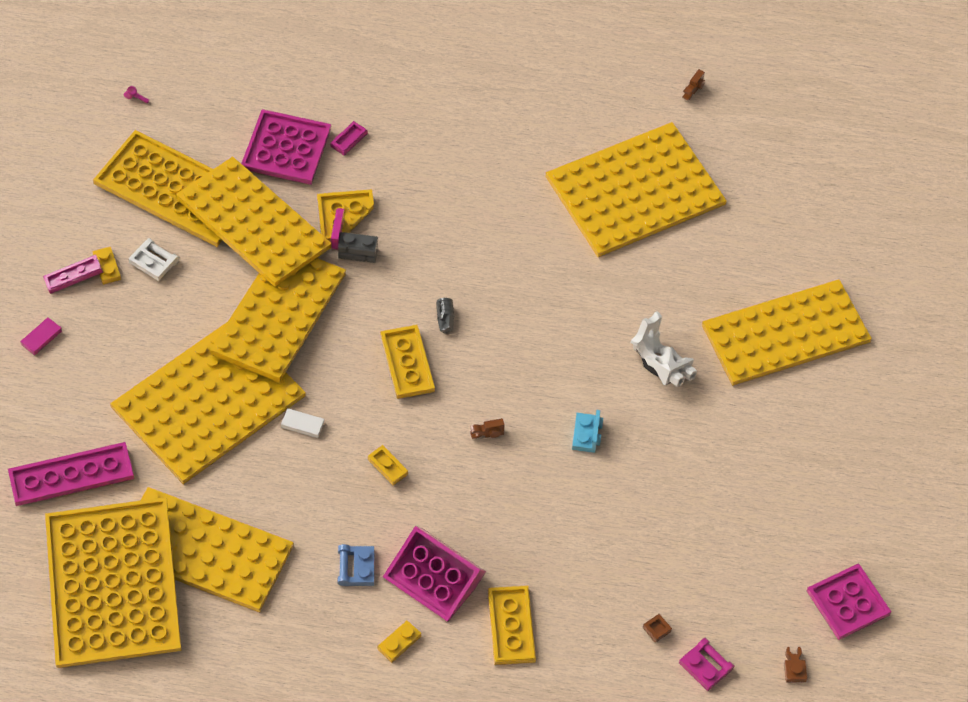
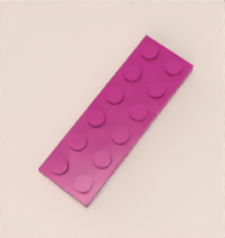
M126 442L8 469L16 506L134 479Z

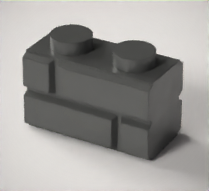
M341 232L338 244L339 259L376 262L378 252L377 236Z

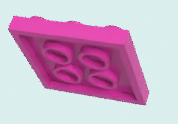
M859 563L807 587L806 590L838 640L891 614V610Z

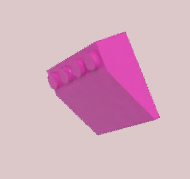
M415 526L383 575V578L444 620L449 621L476 589L486 571L425 529Z

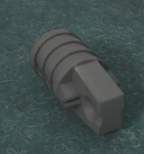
M440 298L436 301L439 329L444 334L452 331L454 326L453 300L450 298Z

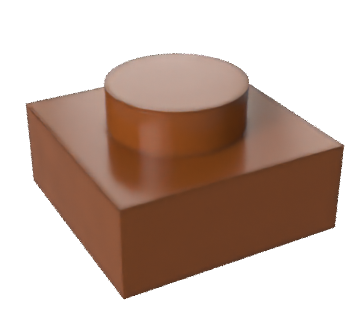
M660 614L643 624V629L655 643L672 631L670 625Z

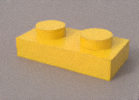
M111 246L92 251L93 255L97 256L103 273L99 274L102 284L121 280Z
M381 445L368 455V461L393 486L408 475V470L384 445Z
M406 620L381 642L377 649L392 663L421 638V632Z

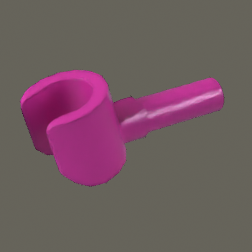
M129 86L123 94L126 99L135 97L147 104L149 102V99L137 93V89L134 86Z

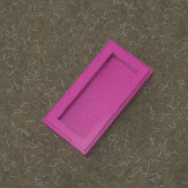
M353 121L330 143V147L345 156L368 134V130Z
M341 208L336 209L331 235V248L338 250L340 234L344 224V209Z
M47 317L23 338L20 343L35 356L62 332V328Z

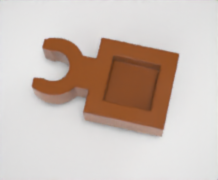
M697 70L691 78L689 85L683 90L685 94L682 98L689 101L698 89L701 90L705 84L704 71Z
M503 418L485 421L484 425H471V438L477 439L481 436L497 438L500 435H504L505 424Z
M790 647L786 649L785 656L788 659L784 661L786 682L807 681L806 661L799 660L802 654L801 647L797 648V654H792Z

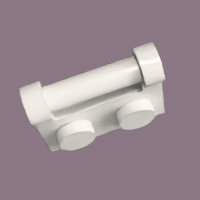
M148 238L130 256L129 263L159 281L172 266L177 265L180 257L169 253L156 245L155 241ZM152 250L161 257L165 258L166 262L149 251Z

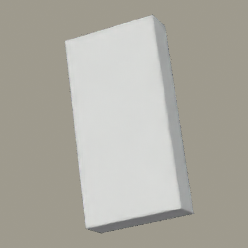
M287 408L281 428L318 438L325 421L323 418Z

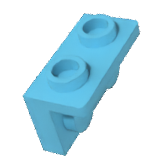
M597 410L596 415L576 413L572 450L595 453L596 445L600 446L601 434H598V429H602L603 417H600L601 410Z

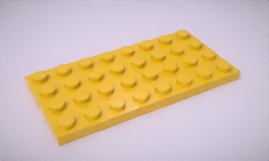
M134 130L93 179V183L96 186L216 247L222 242L219 236L176 199L178 192L213 169L137 130Z
M233 156L176 194V199L274 287L331 248L329 240Z
M316 258L276 287L259 273L210 348V354L280 382L346 275V269Z
M839 279L702 321V327L732 386L870 343L872 339Z
M147 487L141 500L167 498L175 580L260 613L294 543Z

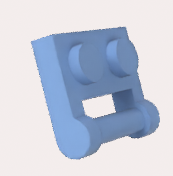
M339 545L340 576L337 578L338 585L374 586V546ZM348 555H354V577L348 576Z

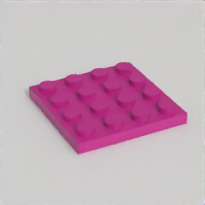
M262 109L241 164L251 172L312 185L331 131V124Z

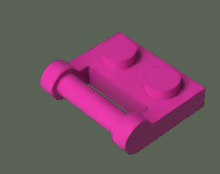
M705 637L679 660V664L709 691L728 675L735 666L730 661L727 662L709 644L710 641ZM704 650L722 669L718 671L700 652Z

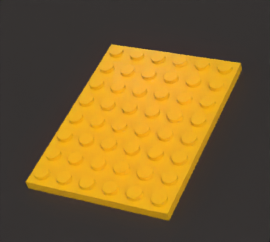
M673 122L550 170L545 175L597 257L726 205L727 201Z
M226 323L110 403L111 408L183 485L306 396V392L287 373L284 374L280 382H277L211 355L210 348Z
M162 497L45 513L56 667L63 668L182 651L167 498Z

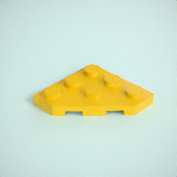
M372 189L317 194L321 234L330 242L337 208L344 209L342 232L350 233L374 209Z

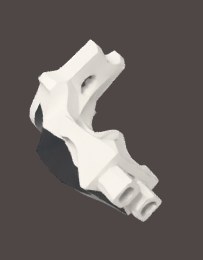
M657 311L649 319L645 318L642 320L638 333L631 340V343L633 344V349L640 354L643 367L660 377L663 385L672 383L679 387L684 383L685 378L689 381L695 379L697 370L692 367L694 359L682 358L673 347L663 346L660 343L659 337L661 333L659 332V326L662 316Z

